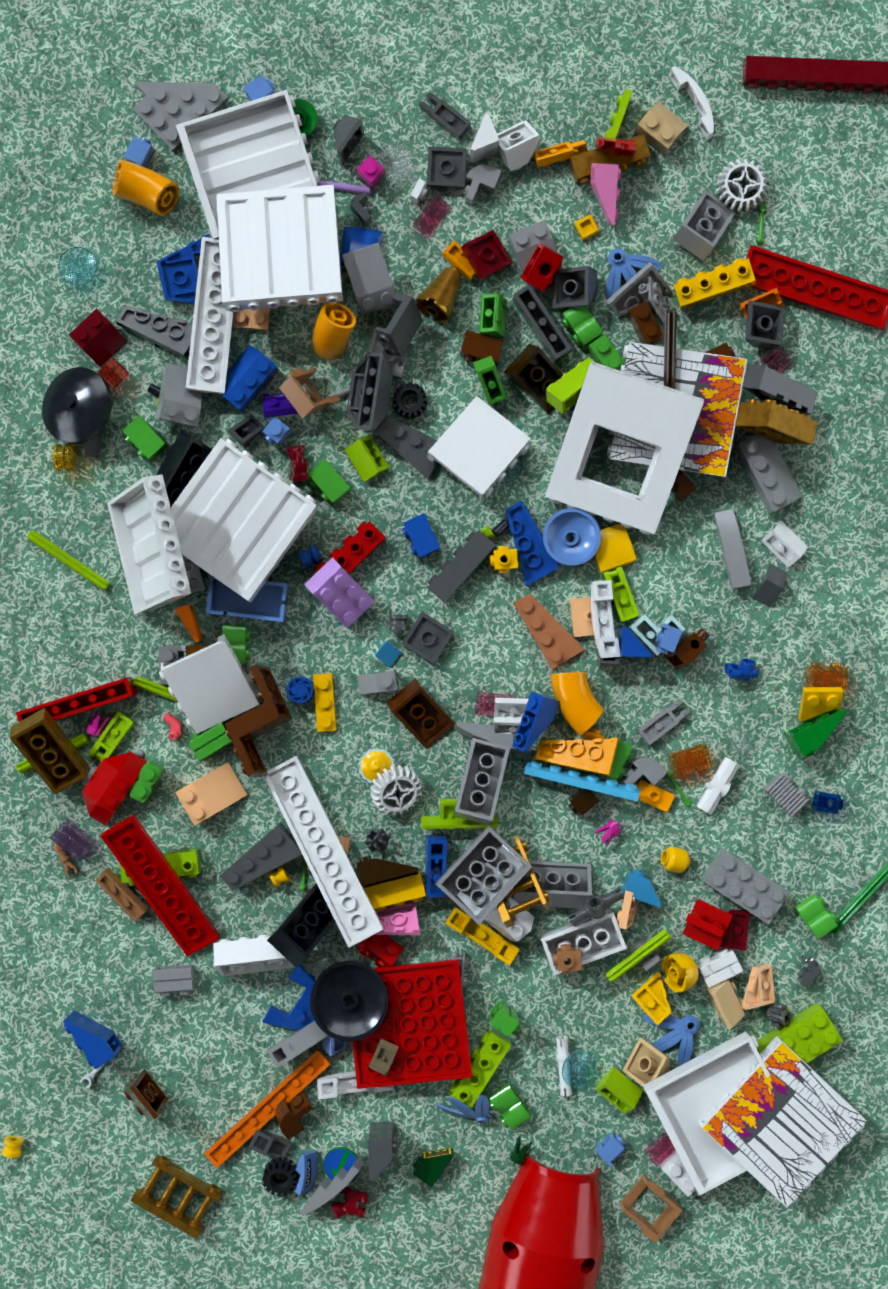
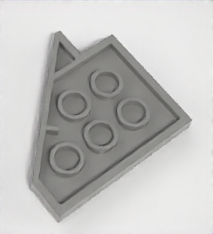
M136 82L135 85L142 91L145 97L132 109L174 152L182 144L176 125L215 113L228 100V97L214 83Z

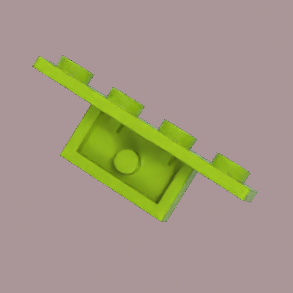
M440 799V816L421 817V829L453 830L455 828L472 830L474 828L485 829L487 826L492 829L498 828L497 815H494L491 826L454 817L457 799Z

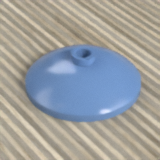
M567 508L556 512L547 521L543 531V544L549 556L556 562L567 566H577L589 561L597 552L601 541V533L596 520L589 513L576 508ZM572 536L574 538V541L569 542L567 540V537Z

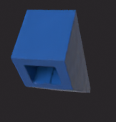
M531 691L512 746L527 752L554 720L560 701Z

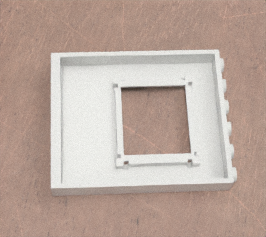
M591 361L545 497L549 498L548 500L553 503H565L568 508L585 510L591 516L596 514L603 516V519L608 522L617 521L623 527L640 529L639 531L643 534H655L702 409L704 399ZM599 427L656 446L639 496L582 476Z

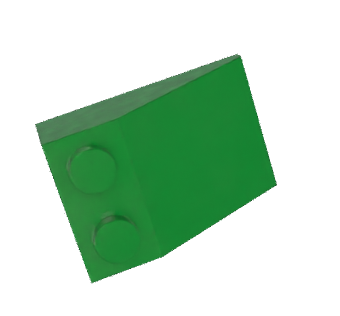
M844 708L831 710L785 732L784 735L794 754L810 757L817 753L816 750L824 744L846 714V710Z

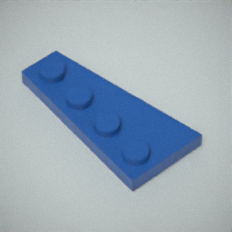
M520 501L506 509L526 586L560 568V566L545 550L543 536L524 502Z

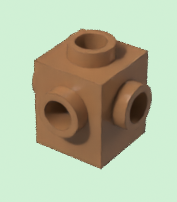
M563 944L560 945V948H556V954H553V966H557L558 972L562 971V974H572L573 971L582 970L581 950L579 947Z

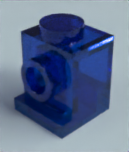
M815 790L812 809L838 814V810L841 811L844 801L839 794ZM832 800V805L829 807L827 802Z

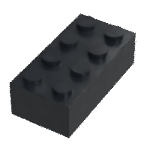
M317 883L303 896L267 940L295 967L310 954L335 922Z

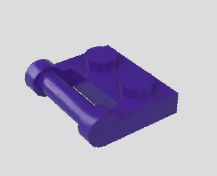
M283 393L263 394L264 418L299 414Z

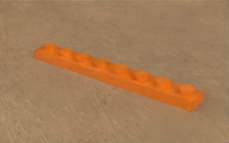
M318 1048L207 1149L204 1155L218 1168L249 1140L257 1129H261L275 1116L276 1107L283 1099L289 1103L331 1064V1061Z

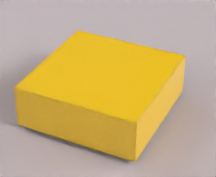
M591 214L574 222V226L582 241L600 232Z

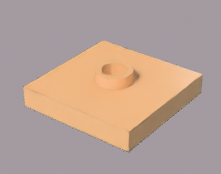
M591 597L570 599L573 637L594 635Z

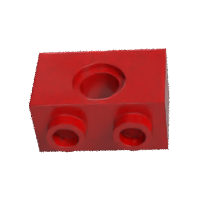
M539 242L520 277L525 282L544 292L551 285L555 271L560 269L563 256ZM547 264L546 270L540 272L541 265Z

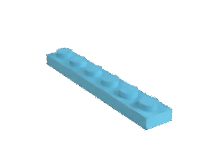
M539 761L528 762L524 774L637 802L641 790L633 784L622 785L618 784L616 780H602L598 776L591 774L585 776L576 770H561V767L555 765L548 767L542 765Z

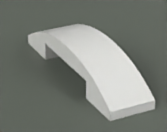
M674 66L669 72V77L678 91L685 88L702 116L698 126L706 140H709L714 132L713 115L709 102L699 85L686 72Z
M611 580L593 581L591 586L592 624L596 645L601 658L621 657L618 637L615 638L611 608V600H613Z
M355 1071L333 1074L317 1079L318 1099L335 1098L339 1094L371 1090L375 1092L394 1090V1085L357 1089Z

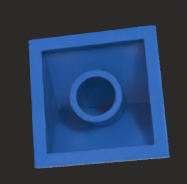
M626 626L619 628L620 656L649 658L652 656L648 649Z

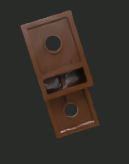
M256 664L250 667L252 672L251 678L258 685L260 690L258 691L259 697L265 703L225 723L227 728L226 734L233 741L235 746L233 750L236 756L240 757L242 771L248 777H263L268 774L253 739L292 720L270 668Z

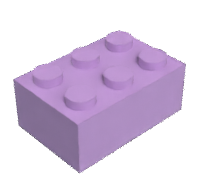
M333 557L304 584L346 628L375 602Z

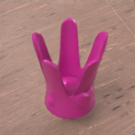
M91 710L90 723L86 728V732L92 734L91 739H93V736H101L103 733L102 729L109 720L110 715L103 719L98 726L100 720L98 710L95 712L93 721V712Z
M611 819L605 826L594 831L596 834L607 830L601 837L603 843L610 838L606 847L613 837L622 831L618 826L621 821L615 823Z

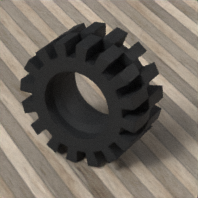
M403 383L401 387H397L396 392L393 394L395 411L406 419L419 417L427 407L426 392L416 383ZM414 394L418 399L416 406L413 408L404 406L402 400L405 395Z
M277 1157L276 1161L273 1158L271 1162L267 1163L262 1178L263 1186L266 1187L267 1192L272 1190V1195L276 1192L278 1193L277 1196L281 1197V1193L287 1196L288 1192L291 1194L293 1189L295 1190L299 1175L295 1171L297 1165H292L293 1161L291 1159L287 1162L286 1157H284L283 1161L281 1157ZM275 1173H283L288 1179L284 1181L277 1180L273 1175Z

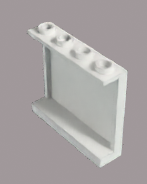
M476 396L431 447L427 458L431 462L436 460L479 495V500L481 501L484 496L488 498L491 495L496 482L499 484L502 482L508 468H514L520 454H526L530 448L529 442L531 438Z
M225 634L217 637L218 642L165 666L164 662L161 663L160 677L163 682L167 681L170 686L168 687L172 698L176 697L180 712L185 713L189 728H193L196 734L259 705L257 693Z

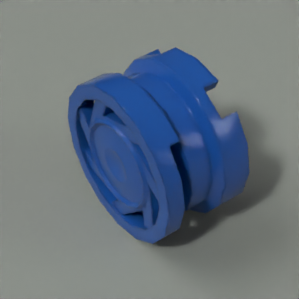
M304 676L291 679L286 688L288 697L296 703L309 701L314 694L312 681Z

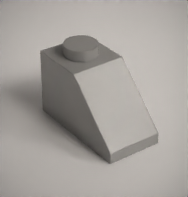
M395 671L357 676L360 694L398 690Z

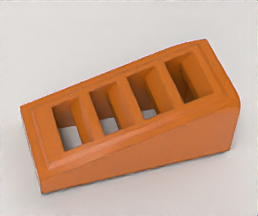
M187 604L175 608V612L194 641L202 642L203 637L193 605Z

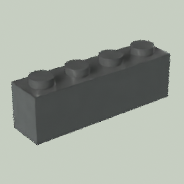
M530 284L513 294L512 301L553 363L555 364L570 354L571 346Z
M479 530L476 533L472 531L465 539L467 544L464 547L459 546L453 553L455 557L451 562L447 560L440 567L442 572L438 576L434 574L427 582L429 584L427 588L443 603L453 595L496 546Z

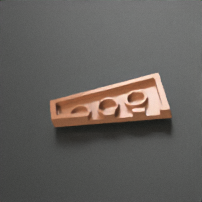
M531 594L513 603L551 669L585 650Z

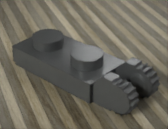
M429 92L426 95L427 99L436 105L435 108L432 109L423 101H421L419 107L460 140L472 123L444 100H440Z

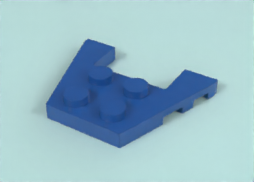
M206 234L203 237L210 238V234ZM202 238L156 261L165 301L195 305L198 272L194 256L200 255Z
M301 963L293 969L289 976L290 980L305 987L293 1009L287 1014L271 1005L263 1018V1023L299 1030L315 1021L311 1012L310 996L316 980L311 973H308L303 968L304 966Z

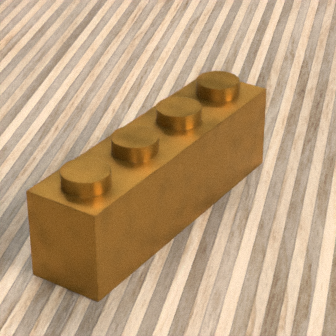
M644 134L628 139L635 140L636 142L634 156H614V150H597V148L571 156L569 165L575 184L581 183V185H586L591 182L592 163L619 164L618 168L621 169V173L628 171V168L636 166V168L645 166L651 155Z

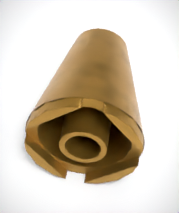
M445 268L416 298V306L425 317L429 318L432 315L437 318L435 321L438 323L448 322L461 281V276L456 268Z

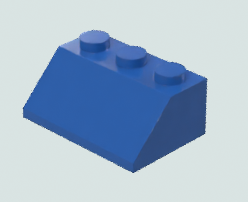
M249 345L228 369L225 394L220 395L243 413L279 369L264 354Z

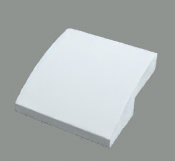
M495 698L493 719L495 733L513 734V737L516 736L528 699Z

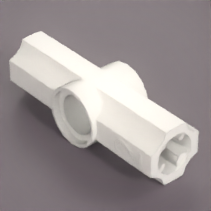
M724 757L716 773L711 775V781L707 782L706 790L696 806L712 815L720 799L729 791L730 782L740 765Z

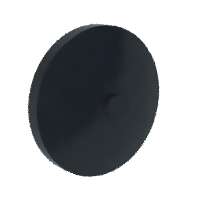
M84 367L68 369L51 382L45 393L42 403L44 424L49 433L62 442L82 444L90 441L102 431L108 422L112 410V394L106 380L97 372Z
M343 961L328 967L315 981L310 996L311 1012L316 1024L328 1036L341 1041H357L376 1031L386 1016L389 1002L388 991L382 977L372 967L357 961Z

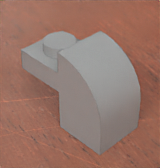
M478 165L472 168L466 175V183L470 185L466 186L463 194L466 197L465 203L473 205L479 188L494 194L502 171L489 165Z
M637 757L631 761L635 768L628 769L623 774L625 778L622 781L625 784H633L643 775L652 785H655L668 772L652 758Z

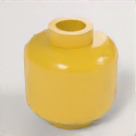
M668 847L661 854V864L667 871L683 873L689 868L691 858L685 849Z

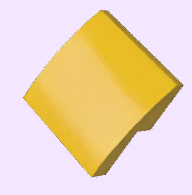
M621 523L600 530L601 541L594 555L600 573L637 561L627 530Z

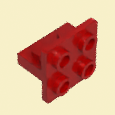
M697 899L692 912L687 915L685 920L687 924L683 934L718 950L733 915Z

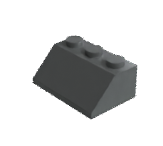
M394 1121L370 1123L368 1137L370 1181H374L393 1160V1153H397L398 1129L394 1128Z

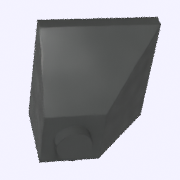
M344 115L341 120L338 119L333 127L339 163L341 165L345 163L364 135L363 121Z
M582 266L555 271L553 275L552 308L590 306L597 291V270L590 266Z
M748 301L745 340L752 347L772 350L781 346L785 307Z

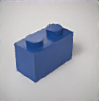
M424 513L403 523L405 527L402 528L406 539L410 538L413 543L410 548L414 556L418 555L419 558H423L440 550L438 541Z

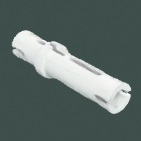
M562 1036L556 1037V1060H558L560 1095L565 1096L566 1093V1096H571L569 1063L571 1054L568 1050V1037L563 1036L564 1039H562Z

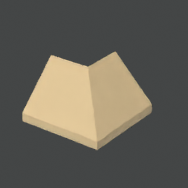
M640 1037L622 1071L643 1087L644 1084L670 1071V1058Z

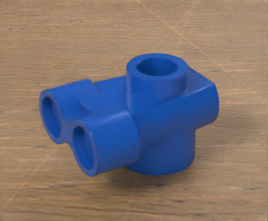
M743 658L740 665L735 663L725 664V673L729 674L730 679L751 681V678L758 677L759 671L756 668V661Z

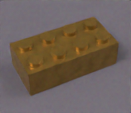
M766 399L764 402L748 400V402H740L735 426L780 444L813 445L817 421L810 419L809 415L799 414L797 410L788 409L786 405L776 404L774 400Z
M45 708L11 726L9 738L54 794L88 777L89 764Z

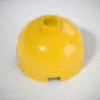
M678 952L663 958L661 969L667 977L664 980L673 992H684L694 987L698 980L699 971L698 965L692 957Z

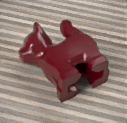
M288 446L287 455L290 459L289 480H309L307 460L303 458L305 446Z
M346 1186L339 1192V1194H345V1204L333 1202L330 1205L332 1207L331 1212L336 1219H341L344 1215L364 1218L366 1208L360 1207L359 1202L362 1201L363 1204H366L369 1192Z

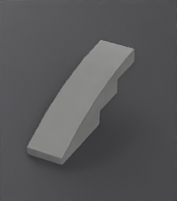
M729 509L715 512L714 520L718 529V538L723 552L722 557L731 588L735 590L750 587L752 584L734 511Z
M456 722L454 725V730L470 739L476 738L508 746L511 753L529 755L532 752V746L527 752L513 747V734L495 733V725Z
M358 1157L349 1171L341 1167L332 1181L325 1176L299 1214L304 1216L334 1198L355 1177L364 1161Z

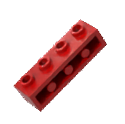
M364 521L356 529L358 532L353 537L349 535L343 541L344 546L340 550L336 548L329 555L330 559L333 557L348 574L358 567L386 539L370 521L367 524ZM320 563L315 570L318 572L326 563Z

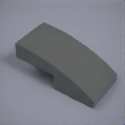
M257 1129L248 1148L265 1156L269 1154L276 1158L281 1157L283 1161L292 1145V1141Z

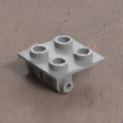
M650 276L648 284L643 283L639 286V293L644 301L648 302L653 314L660 317L665 325V313L669 311L670 302L666 296L662 295L659 284L654 282Z

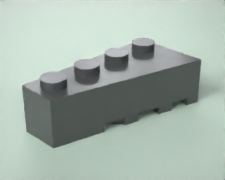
M757 362L756 365L748 364L742 388L762 401L766 399L774 400L776 404L786 405L788 409L797 410L799 413L812 414L818 393L761 362Z
M279 823L224 871L220 877L233 891L299 857L302 853L294 837Z

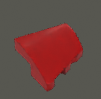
M596 137L595 148L597 150H614V156H634L636 142L635 140Z

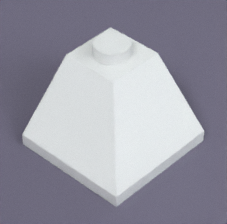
M526 120L497 134L500 140L498 151L504 164L510 171L519 170L522 166L529 163L540 140V135Z
M508 897L505 901L507 907L510 906L512 908L519 905L512 897ZM496 906L485 920L509 941H519L531 931L534 917L526 910L520 912L512 918L514 925L507 928Z

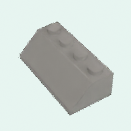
M756 434L734 446L768 514L803 497L775 441Z
M530 861L542 892L546 890L549 896V907L581 909L582 905L586 904L587 898L592 895L591 864ZM529 871L516 885L532 879ZM533 886L513 895V899L521 904L539 896L536 887ZM542 903L536 905L539 907H544Z

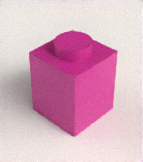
M370 155L357 169L358 177L371 189L385 176L384 168Z

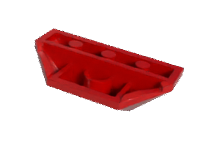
M133 752L104 758L82 790L89 816L106 826L147 761Z

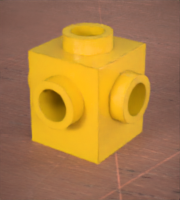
M498 546L497 550H493V555H490V567L494 566V571L499 570V574L510 573V569H518L517 549H508V546ZM505 557L507 562H501L500 558Z

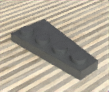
M125 306L116 319L117 325L183 358L186 357L190 350L193 323H189L186 320L179 318L176 320L162 314L155 315L149 311Z
M387 415L373 432L425 478L429 479L437 461L431 462L427 458V454L437 440Z

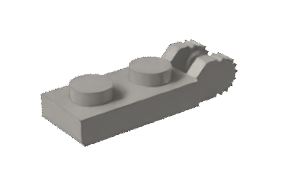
M681 699L663 709L637 729L648 745H651L676 726L690 712L687 708L682 710L676 717L674 716L672 711L683 703Z

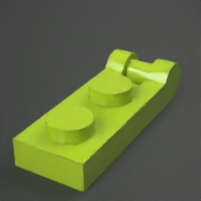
M625 89L623 95L619 94L616 106L619 107L617 113L613 112L609 124H612V128L606 131L604 138L616 139L633 92L632 90Z
M622 567L603 572L605 581L611 580L613 603L620 622L640 616ZM618 577L620 582L614 584L612 579Z
M117 711L88 755L100 760L99 763L104 758L111 757L135 721L121 711ZM101 747L106 749L104 754L100 752Z

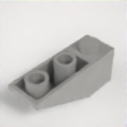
M313 1021L277 1042L267 1052L278 1068L328 1035Z

